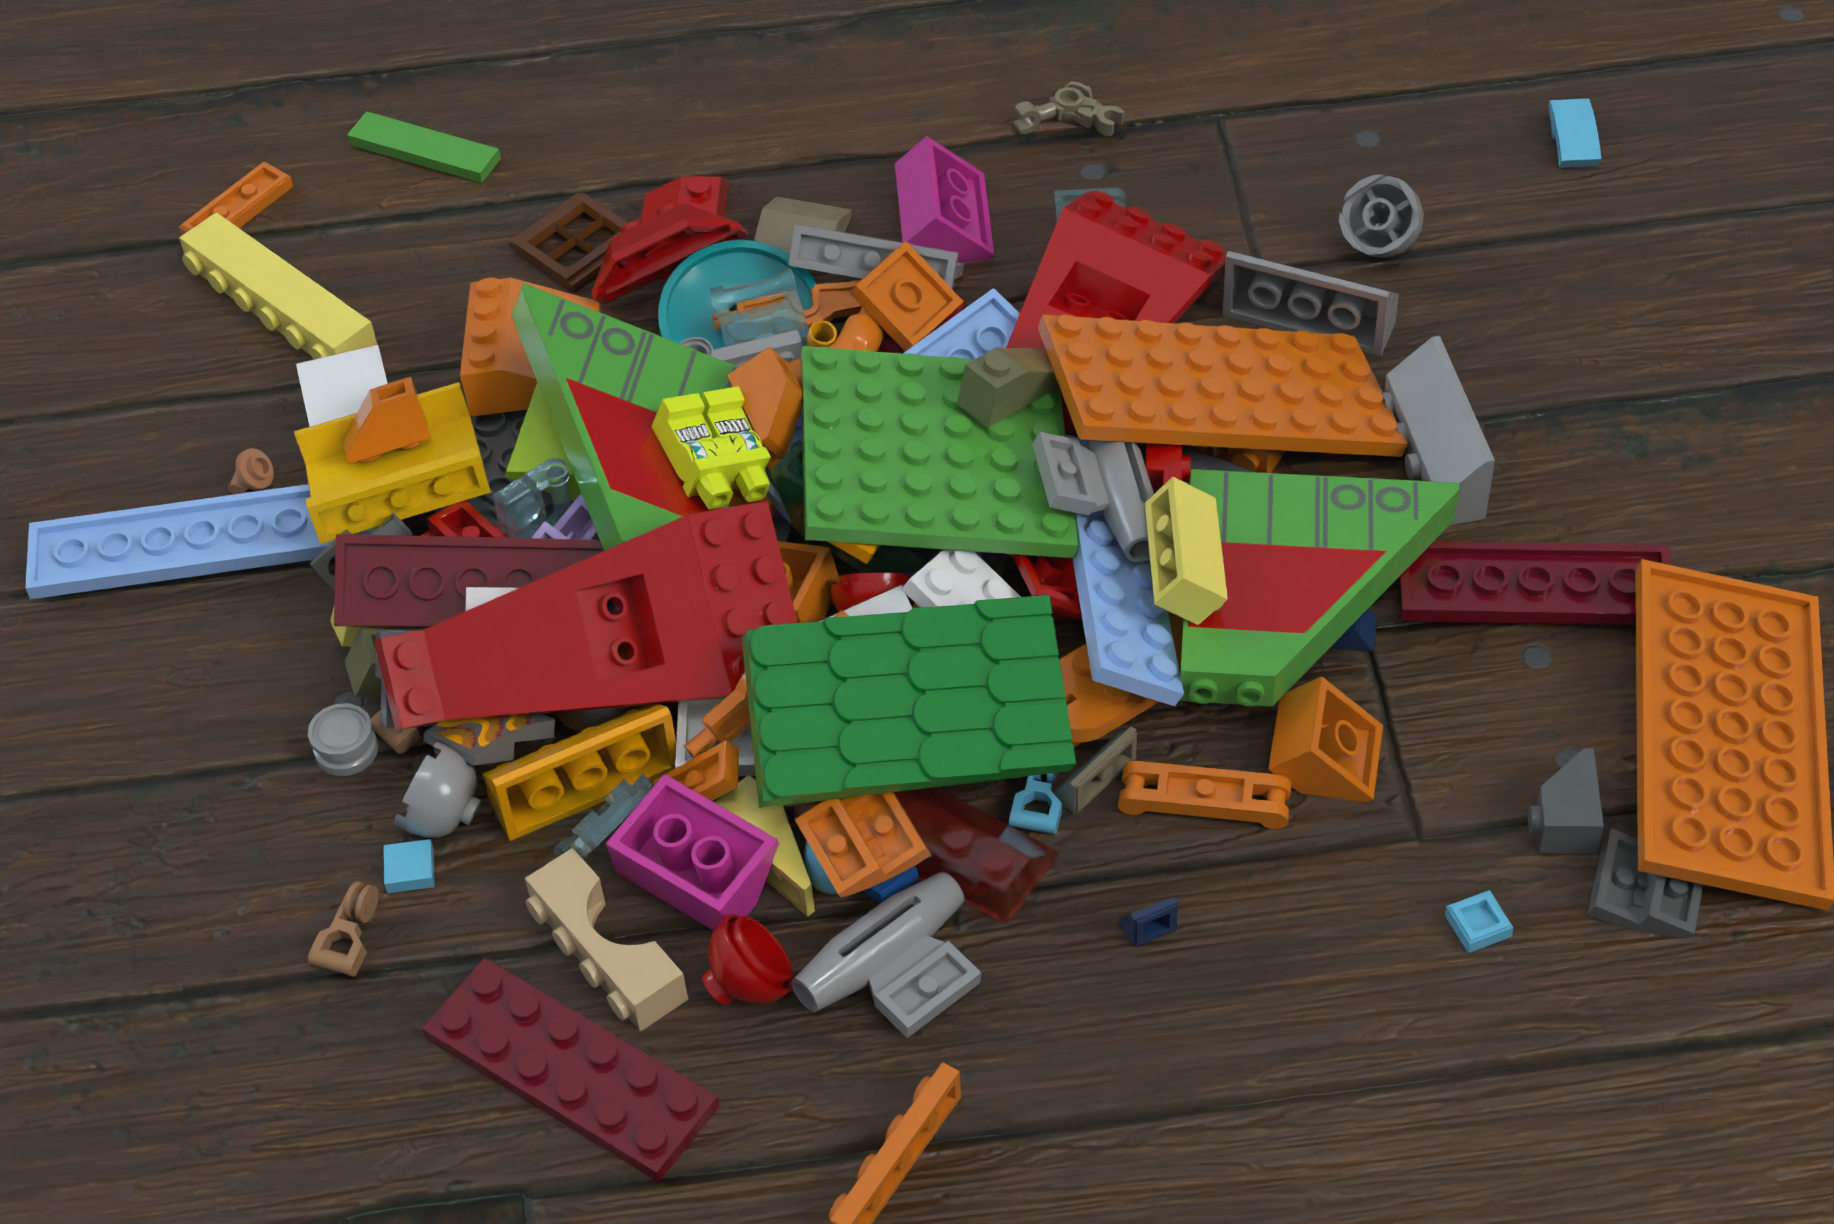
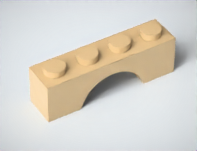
M571 848L525 878L530 896L525 903L529 912L540 925L547 922L554 930L552 931L553 938L566 956L573 953L581 962L579 963L581 972L589 984L594 988L601 985L607 992L608 1003L619 1019L623 1021L629 1018L641 1032L688 1000L682 971L655 941L640 945H621L606 940L593 929L598 915L606 905L600 878L574 848Z

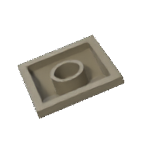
M775 197L762 208L754 241L775 246L790 254L795 224L845 232L852 216V210Z

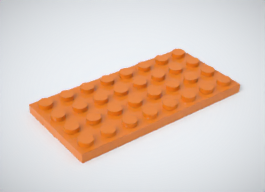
M1067 314L1060 316L1042 315L1038 330L1077 435L1081 440L1402 457L1408 445L1404 435L1398 433L1396 429L1397 421L1392 410L1386 408L1383 402V392L1355 336L1344 333L1321 334L1308 331H1277L1268 328H1234L1227 325L1218 327L1194 325L1191 323H1159L1151 320H1115L1109 317L1085 318Z
M1641 559L1635 570L1638 871L1829 910L1834 903V860L1818 596Z

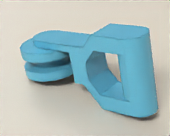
M1058 773L1047 774V783L1040 782L1044 774L1028 776L1025 790L1015 794L1009 826L1056 835L1062 814V804L1052 792V784L1055 783ZM1039 800L1047 802L1051 808L1049 814L1024 810L1025 804Z

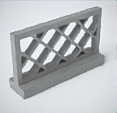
M795 224L788 266L863 279L903 243ZM910 244L953 290L954 279L962 276L964 263L958 262L959 253Z

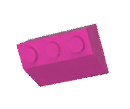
M926 136L895 163L902 243L907 241L913 245L958 252V262L990 259L994 256V247L984 173Z
M665 774L606 843L617 874L711 930H714L717 924L728 914L748 916L759 900L779 846L777 838Z

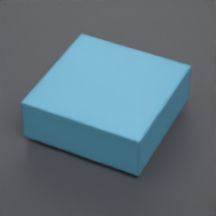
M431 839L384 845V885L387 893L435 887L434 849Z
M1490 890L1446 906L1445 917L1468 953L1512 937L1513 926Z

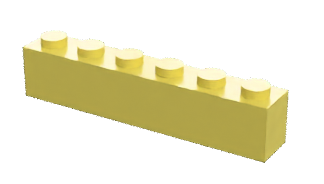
M217 212L179 237L184 251L182 260L192 274L196 276L200 274L209 281L218 293L229 295L243 311H251L260 318L269 330H277L286 337L295 349L302 348L314 360L377 345L370 320Z

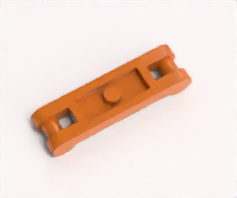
M1129 761L1123 766L1121 780L1125 784V788L1119 793L1118 808L1125 814L1139 815L1149 811L1259 822L1269 829H1282L1288 824L1289 808L1285 805V801L1291 796L1292 783L1289 778L1283 775L1145 761ZM1148 784L1158 785L1157 790L1146 789L1144 787H1146ZM1261 795L1266 800L1252 799V796Z

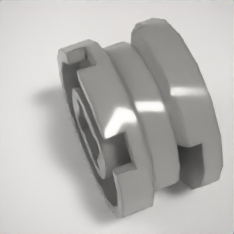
M349 703L329 706L316 714L309 724L307 736L313 748L318 766L328 774L350 776L361 772L372 764L378 753V741L373 731L372 722L368 713L360 706Z

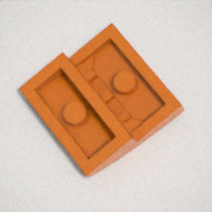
M894 792L848 797L843 800H824L795 819L841 898L880 884L931 856L930 851Z

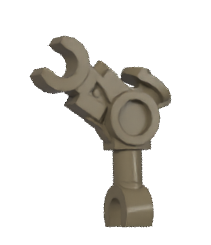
M1071 81L1065 85V88L1059 89L1055 96L1050 97L1049 103L1034 106L1032 103L1024 101L1015 105V110L1021 119L1015 120L1014 126L1020 134H1028L1034 131L1041 121L1055 117L1058 121L1066 123L1075 122L1089 129L1091 126H1095L1100 134L1111 137L1114 134L1115 123L1118 125L1123 124L1124 110L1117 106H1103L1098 100L1093 99L1090 86Z

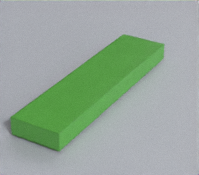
M368 111L365 112L347 134L348 142L351 146L479 183H483L501 160L498 148Z

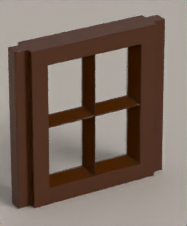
M578 192L508 242L509 247L515 251L516 255L567 290L575 291L599 273L611 238L621 234L619 229L628 224V222L585 193L581 194ZM584 214L595 220L576 235L565 229V227ZM604 227L615 234L597 248H593L584 242ZM557 233L567 240L548 255L537 249V247ZM576 247L587 253L586 256L568 269L556 262Z

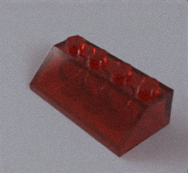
M938 787L894 792L931 853L930 857L915 865L918 876L927 879L939 872L949 874L960 886L966 903L1005 924L1058 857V851Z

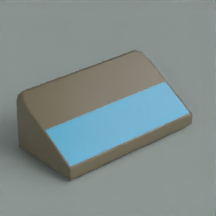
M1130 726L1108 740L1053 791L1054 795L1061 801L1062 806L1073 814L1078 813L1122 772L1125 763L1136 759L1137 730Z

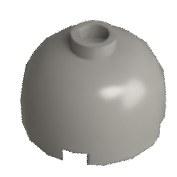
M1376 174L1358 181L1347 192L1344 198L1346 202L1343 206V211L1339 215L1343 236L1352 247L1368 256L1378 258H1391L1404 253L1416 242L1423 228L1424 218L1420 199L1406 182L1392 176Z
M436 742L433 746L435 754L438 755L435 759L429 755L425 757L405 793L402 803L408 805L406 817L397 813L394 819L395 826L424 838H439L450 834L460 822L469 825L482 801L474 797L478 780L473 766L465 762L464 758L455 750L440 742Z

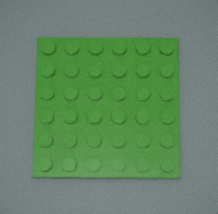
M802 346L800 373L801 388L803 390L801 411L805 540L1075 558L1078 549L1075 513L1049 507L1032 446L1039 432L1065 437L1060 387L987 428L957 405L965 364L974 359Z

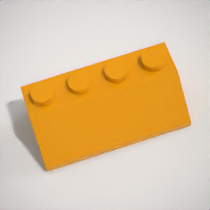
M651 704L639 709H633L618 718L598 726L589 727L577 735L555 744L543 746L536 752L512 762L502 763L495 769L483 773L489 801L509 841L652 782L675 769L676 739L672 716L668 707L660 704Z

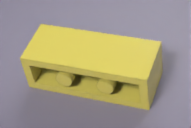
M1172 477L1145 502L1154 605L1199 625L1210 614L1220 609L1224 602L1228 600L1216 498Z

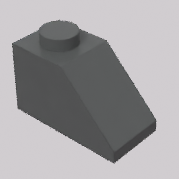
M1584 748L1541 785L1537 805L1529 806L1528 830L1529 834H1537L1539 853L1597 854L1604 825L1594 748Z

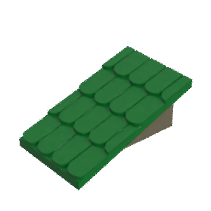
M1049 595L976 600L974 604L914 608L909 610V612L831 617L824 618L821 622L766 625L758 627L756 630H746L742 637L759 808L1008 778L1020 779L1025 776L1070 771L1076 765V759L1072 744L1067 703L1065 701L1060 659H1058L1059 653L1054 622L1051 616L1052 609Z

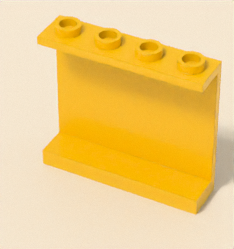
M459 382L418 394L428 422L431 438L423 440L419 446L412 449L402 450L398 448L382 453L381 457L372 462L360 463L357 461L348 464L345 457L343 438L357 413L294 431L306 465L311 498L305 499L306 506L320 544L335 540L336 534H342L346 529L351 534H356L379 527L392 513L402 520L491 493L472 420Z

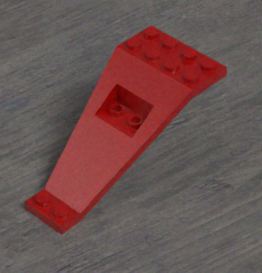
M1088 191L1063 207L1006 348H1045L1038 330L1042 315L1060 316L1067 314L1085 318L1109 317L1115 320H1151L1159 323L1175 324L1203 291L1225 273L1227 254L1223 252L1224 249L1217 243L1208 240H1201L1200 242L1186 236V230L1177 225L1169 223L1162 225L1151 220L1150 214L1136 207H1128L1127 209L1114 203V198L1107 193ZM1060 389L1065 434L1074 436L1077 432Z
M767 500L685 515L429 628L382 637L375 640L374 643L395 731L438 722L726 698L736 689L740 678L745 673L742 637L746 630H756L758 627L766 625L793 624L798 622ZM607 601H611L615 605V615L607 610ZM619 645L626 650L625 660L618 655L617 649Z

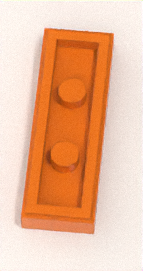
M265 161L182 223L179 226L181 235H184L216 212L238 228H241L294 187L291 176Z

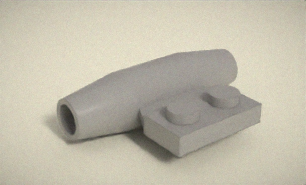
M1039 432L1032 446L1049 507L1089 516L1092 512L1103 510L1105 520L1126 558L1132 562L1149 561L1150 553L1145 502L1154 495L1141 451L1136 442L1088 440L1089 449L1080 445L1077 439Z
M939 872L890 896L832 938L792 980L793 990L800 1002L808 1010L816 1012L869 985L874 1006L906 1038L918 1031L981 982L982 972L949 941L943 942L932 938L936 931L964 903V895L958 883L949 874Z

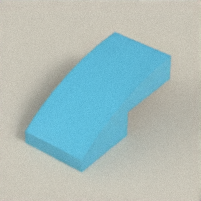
M1550 100L1552 139H1556L1559 168L1599 166L1602 159L1600 143L1590 100Z

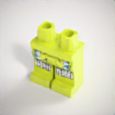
M739 386L703 392L701 397L699 393L662 399L651 426L679 478L684 481L683 489L687 497L699 495L709 510L721 508L728 504L733 495L731 489L739 488L744 499L748 502H753L765 498L770 487L765 469L771 456L766 447L762 446L760 437L752 430L742 409L745 399Z

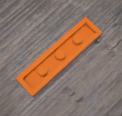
M942 1062L932 1077L925 1076L921 1080L914 1093L913 1104L905 1115L898 1114L893 1119L886 1133V1142L877 1154H869L863 1161L857 1175L858 1181L849 1194L842 1193L834 1202L829 1213L830 1224H872L961 1098L960 1071Z

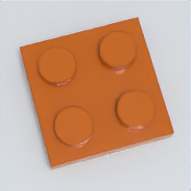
M907 241L900 245L849 292L905 352L928 336L964 302Z

